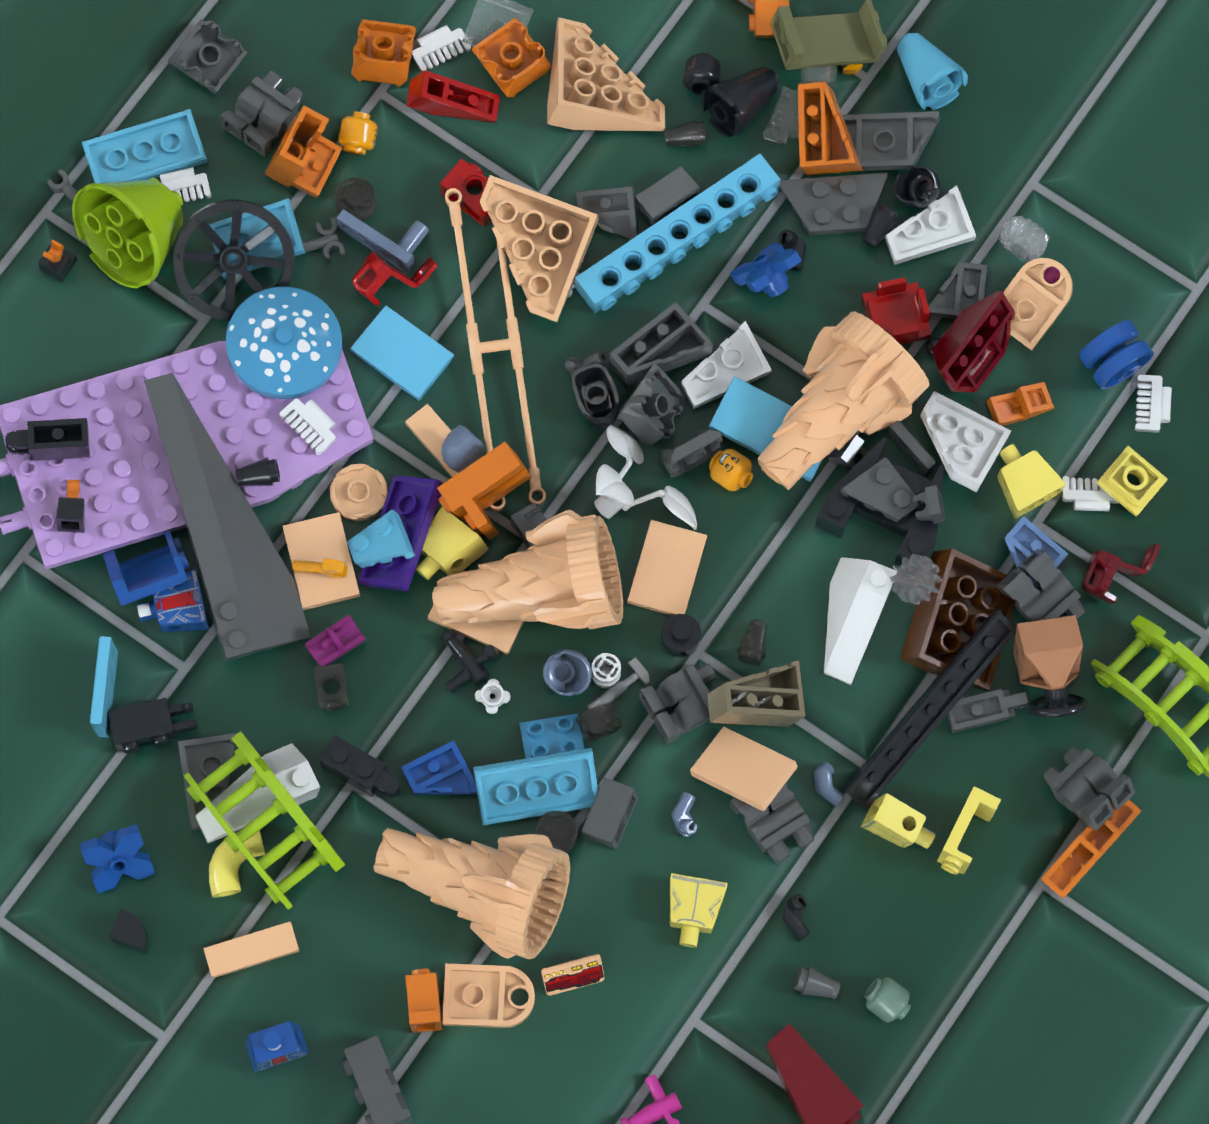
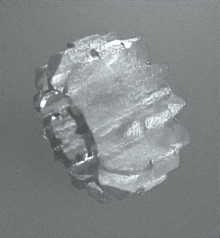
M1011 216L1009 221H1006L999 237L1005 249H1008L1011 254L1016 255L1019 259L1023 258L1026 261L1038 259L1042 256L1050 239L1045 229L1040 228L1038 223H1034L1030 218L1025 219L1022 216Z
M912 553L910 559L901 557L902 565L893 566L897 574L889 577L891 582L895 583L892 587L893 592L899 595L900 600L906 603L911 602L914 605H920L921 600L930 601L931 592L939 593L935 587V584L942 581L941 577L937 575L940 571L939 567L927 556L921 557L918 554Z

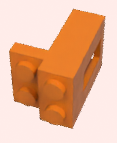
M304 105L289 124L264 175L288 188L292 185L317 198L343 148L321 136L329 119Z
M503 442L437 487L442 495L438 500L447 513L450 512L455 517H459L464 523L467 522L471 529L475 530L479 536L484 534L491 540L499 532L484 510L532 478V476L514 450L506 442Z

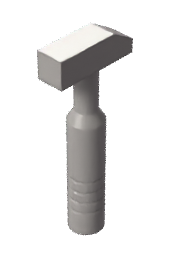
M636 657L628 662L629 667L634 671L632 675L624 681H619L595 699V701L587 705L594 715L627 691L628 686L637 679H640L646 687L650 685L649 673Z

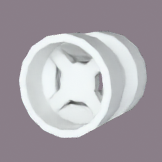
M610 653L598 655L592 663L593 682L601 688H611L619 682L621 676L619 659Z

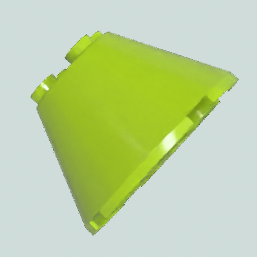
M156 178L138 181L92 183L80 189L74 197L72 205L73 222L79 239H85L93 252L89 255L93 262L117 283L129 288H139L149 285L156 279L182 227L183 213L181 206L183 205V199L178 192L171 191Z

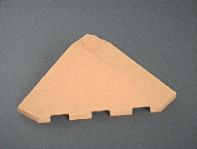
M558 18L547 101V124L571 130L664 131L665 105L658 98L653 102L642 91L645 85L632 71L626 74L616 65L619 58L605 43L600 47L590 38L592 30L585 23Z
M490 175L480 199V204L484 212H488L494 225L492 230L501 249H505L511 262L509 267L518 286H522L527 297L526 305L530 313L558 322L599 221L598 215Z

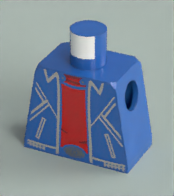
M196 569L185 572L188 581L154 593V601L137 604L140 621L158 618L162 632L209 630L200 580Z
M291 1021L251 1033L245 1042L254 1073L309 1055L301 1026Z

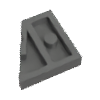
M634 185L576 192L578 208L597 214L599 219L598 227L610 233H616L629 238V240L639 235Z
M958 262L948 280L944 282L939 293L932 303L929 304L930 316L956 319L962 310L984 299L987 265Z
M886 457L840 491L842 495L850 496L864 503L863 506L873 511H880L885 517L896 523L921 505L914 504L913 497L915 494Z

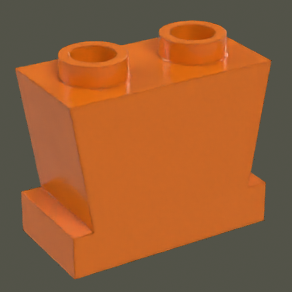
M430 969L412 970V975L405 976L412 1033L442 1030L437 975L436 973H430Z

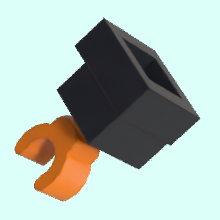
M52 239V245H49L38 261L39 269L62 283L76 263L77 257L65 250L64 245Z
M68 479L66 498L59 497L56 514L57 531L81 533L85 531V501L83 498H80V480Z

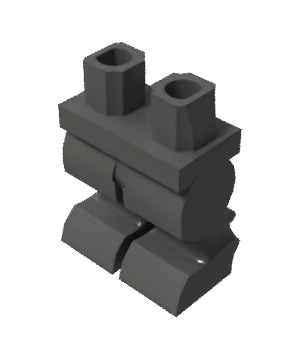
M269 71L262 79L256 76L252 80L251 85L239 95L235 106V113L226 110L220 115L223 129L239 140H244L246 145L264 157L272 151L275 141L280 140L281 134L287 130L289 124L298 114V107L303 100L302 91L295 86H290L284 94L279 92L278 89L282 85V79L273 71Z
M1036 549L1017 566L1020 570L1014 569L995 586L1005 596L1016 601V609L1028 622L1058 618L1062 613H1065L1067 616L1076 615V619H1078L1085 613L1082 604L1078 600L1081 595L1073 588L1071 583L1061 573V570L1055 568L1054 561L1049 555L1040 549ZM1028 577L1037 581V588L1033 586L1031 579Z
M709 663L697 668L692 664L685 668V670L668 676L660 683L659 688L656 690L652 686L640 690L639 698L651 719H654V724L666 745L677 741L680 735L688 734L693 729L710 721L707 694L710 692L706 684L716 680L717 676ZM670 708H675L674 712L670 715L666 711Z
M1072 747L1065 753L1063 759L1067 767L1062 772L1056 767H1051L1044 773V779L1051 788L1055 799L1067 809L1073 811L1078 818L1084 819L1086 825L1094 831L1114 814L1113 809L1117 811L1136 793L1129 776L1121 774L1117 778L1111 766L1100 757L1095 756L1088 748L1082 752Z
M786 783L769 804V809L767 807L764 812L737 798L730 802L729 807L736 815H743L746 830L759 846L763 854L768 853L777 864L791 856V852L784 843L785 840L793 837L800 849L814 841V836L808 826L810 819L794 797V793L787 788Z

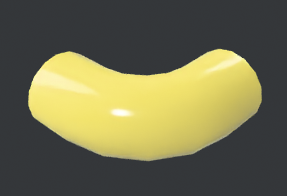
M259 830L244 842L254 857L265 855L262 836ZM225 840L215 849L209 863V886L213 898L230 896L241 892L238 870L247 858L240 850L234 853Z

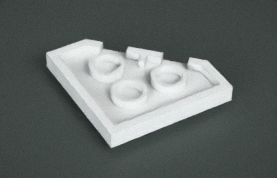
M934 391L920 417L950 479L977 493L1007 441L1011 430Z

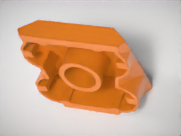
M513 18L472 48L474 54L506 97L515 98L517 93L541 76L546 75L552 66L545 57L543 46L533 41L528 34L527 28L517 18Z
M362 19L358 27L357 44L353 49L351 74L359 83L365 80L395 84L399 88L408 78L416 28L411 25Z

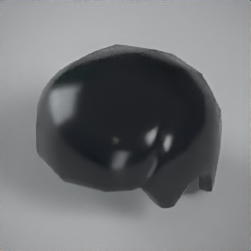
M911 166L907 173H899L897 175L893 188L896 197L909 207L919 209L928 206L938 197L941 183L938 174L929 167Z

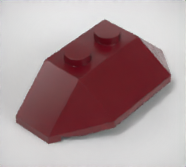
M997 291L962 310L932 349L937 369L951 391L977 392L1006 353L1011 333V320H1014L1015 311L1002 291Z

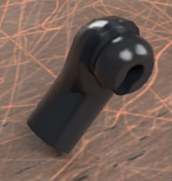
M783 230L779 235V241L786 250L790 248L796 250L802 260L790 270L802 271L806 244L794 231Z

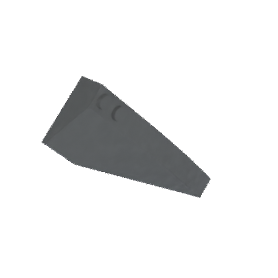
M169 373L144 380L225 662L311 638L293 577L174 374Z

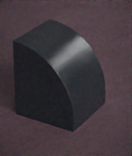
M120 908L109 937L117 944L147 954L149 939L144 926L134 914Z

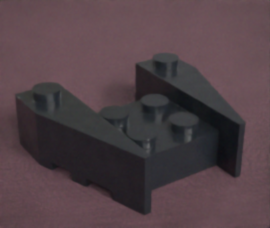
M882 438L829 491L817 516L815 527L842 538L854 513L905 537L894 563L921 575L935 546L938 523L919 521L915 515V512L923 511L926 505L921 504L896 523L885 517L880 511H873L863 506L864 503L850 496L846 497L840 492L843 487L884 459L881 456L887 439ZM890 462L915 495L925 492V487L937 485L940 493H942L944 465L940 464L931 481Z

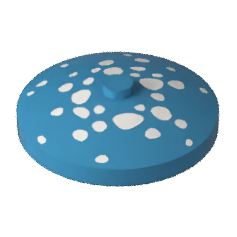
M293 287L269 288L246 299L232 315L226 333L227 357L235 375L254 392L275 399L299 398L322 387L334 374L341 358L342 333L333 311L314 294Z

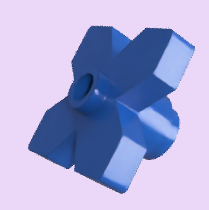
M773 242L760 251V254L753 261L740 265L730 272L733 281L740 286L747 284L751 291L759 292L762 290L769 297H775L785 292L789 287L785 271L790 270L802 260L796 250L791 248L784 250L781 244Z
M136 824L119 831L106 832L101 839L94 838L80 843L85 863L97 866L91 873L98 893L115 888L122 873L137 880L155 873L149 854L138 852L144 843Z

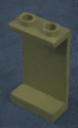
M865 0L859 12L796 18H793L789 6H780L770 22L786 70L878 62L887 48V37L881 30L879 15L874 10L871 0Z

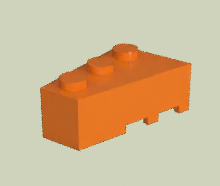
M826 82L798 84L800 168L807 175L863 171L831 87Z

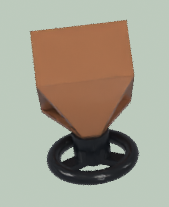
M1076 615L1017 624L1013 655L1020 684L1044 689V696L1031 701L1028 705V711L1034 716L1044 718L1065 717L1077 714L1087 707V700L1079 695L1068 694L1067 686L1079 675L1083 651V642Z

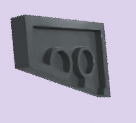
M237 733L184 740L177 743L191 830L201 829L196 815L206 806L202 800L196 803L186 789L191 785L184 775L189 772L194 780L199 783L233 757L235 743L231 738ZM230 774L206 792L211 801L228 788Z

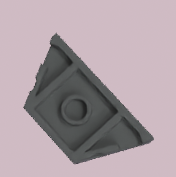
M939 111L842 115L863 171L911 169V166H916L940 120Z
M887 173L780 180L779 191L783 192L790 203L791 209L801 219L802 225L809 236L865 232L873 209L876 208L882 189L887 181Z

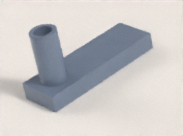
M344 209L337 217L338 229L407 274L415 265L412 253L429 232V229L423 223L416 220L400 242L396 244Z

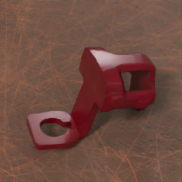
M1156 543L1148 547L1139 567L1121 562V558L1106 551L1094 552L1090 557L1088 568L1082 580L1083 590L1109 604L1116 603L1117 597L1107 592L1116 570L1135 577L1148 573L1155 561L1160 545ZM1094 572L1095 576L1092 581V584H1089L1088 582L1090 580V577Z

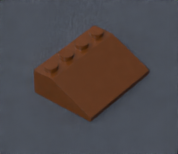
M953 548L933 551L900 660L922 671L939 675L994 609L1001 612L1010 621L1016 601L1005 596L995 587L1007 575ZM1001 651L971 685L972 687L985 691L990 690Z

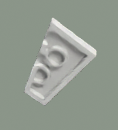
M956 185L949 190L948 194L939 200H935L921 213L911 217L888 233L885 240L895 265L973 241L976 238V234Z
M745 321L729 339L727 338L720 344L719 348L712 355L705 358L681 381V386L693 409H696L724 396L734 376L750 384L771 374L772 370Z

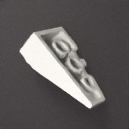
M840 558L829 586L824 659L825 675L846 684H852L898 571L871 560Z
M292 743L262 757L298 805L317 797L320 785L308 760ZM253 766L217 796L212 803L215 806L250 780L253 777L251 774L256 771ZM267 785L263 789L259 787L223 815V817L235 832L239 831L273 805L272 801L277 797ZM207 807L196 815L207 843L228 835Z

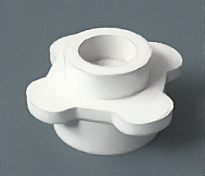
M490 679L483 686L482 690L476 691L475 699L477 702L483 703L487 713L495 714L498 711V707L510 701V693L503 690L498 680ZM491 694L495 695L494 699L490 698Z

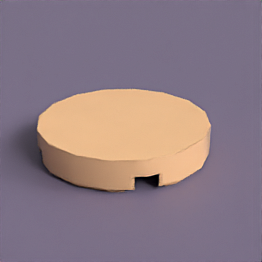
M351 464L341 469L330 486V498L336 512H339L345 519L355 522L368 521L378 516L383 509L388 494L387 483L383 475L366 464Z

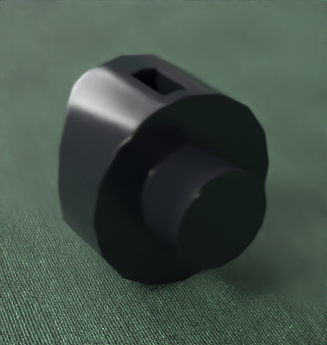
M687 614L671 616L662 627L661 639L663 646L674 657L683 658L690 656L696 651L700 643L701 629L699 623Z

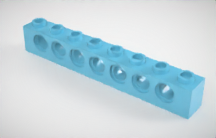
M758 154L576 276V290L594 313L601 309L603 311L610 309L617 302V298L623 294H632L640 287L641 282L647 278L650 280L656 278L669 263H678L686 256L687 251L693 247L696 249L702 247L709 241V237L717 231L722 233L732 225L733 220L739 216L742 218L748 216L755 210V206L763 200L768 202L778 194L780 178L764 157ZM749 185L752 186L755 189V191L747 193L744 192L741 188L743 186ZM728 201L733 206L722 208L718 203ZM704 216L707 217L710 221L708 223L701 224L698 223L695 219L697 217ZM683 232L686 234V237L684 239H676L672 234ZM653 247H659L664 252L660 255H654L649 250ZM637 263L640 268L632 271L627 269L626 265ZM607 278H612L617 281V284L606 286L603 284V281Z

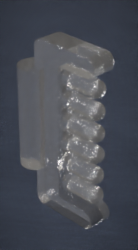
M787 87L781 89L782 95L779 96L781 101H777L776 105L778 107H775V113L771 114L773 119L769 120L770 125H767L766 130L763 132L764 139L781 145L786 144L788 137L797 139L799 136L798 91Z

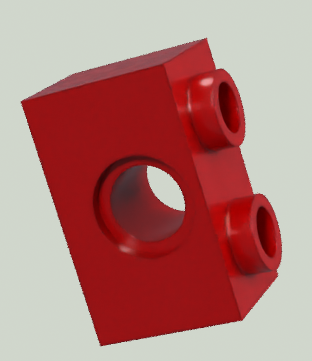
M461 159L440 182V192L445 196L446 191L449 189H458L462 194L461 209L485 227L491 218L488 212H484L480 199L488 178L482 175L483 171L472 162L468 164ZM473 187L482 190L477 195H472L468 192ZM453 193L448 199L451 202H455L459 199V196Z

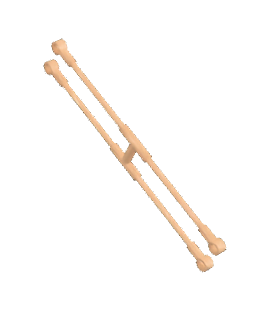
M451 188L445 193V202L449 206L451 225L455 231L468 322L466 330L472 371L476 378L486 454L493 450L482 376L484 374L482 354L510 350L519 392L529 461L528 472L532 476L529 479V502L531 504L535 502L536 505L541 506L546 501V493L542 489L539 468L536 466L522 370L524 368L518 321L514 315L505 249H501L497 241L508 317L506 319L508 339L480 342L477 323L474 320L461 229L463 225L460 207L462 194L458 189ZM453 193L459 196V199L455 202H451L448 199ZM539 492L543 498L540 501H535L532 499V495ZM505 497L501 498L502 504L500 506L491 505L489 508L494 512L502 511L506 504Z

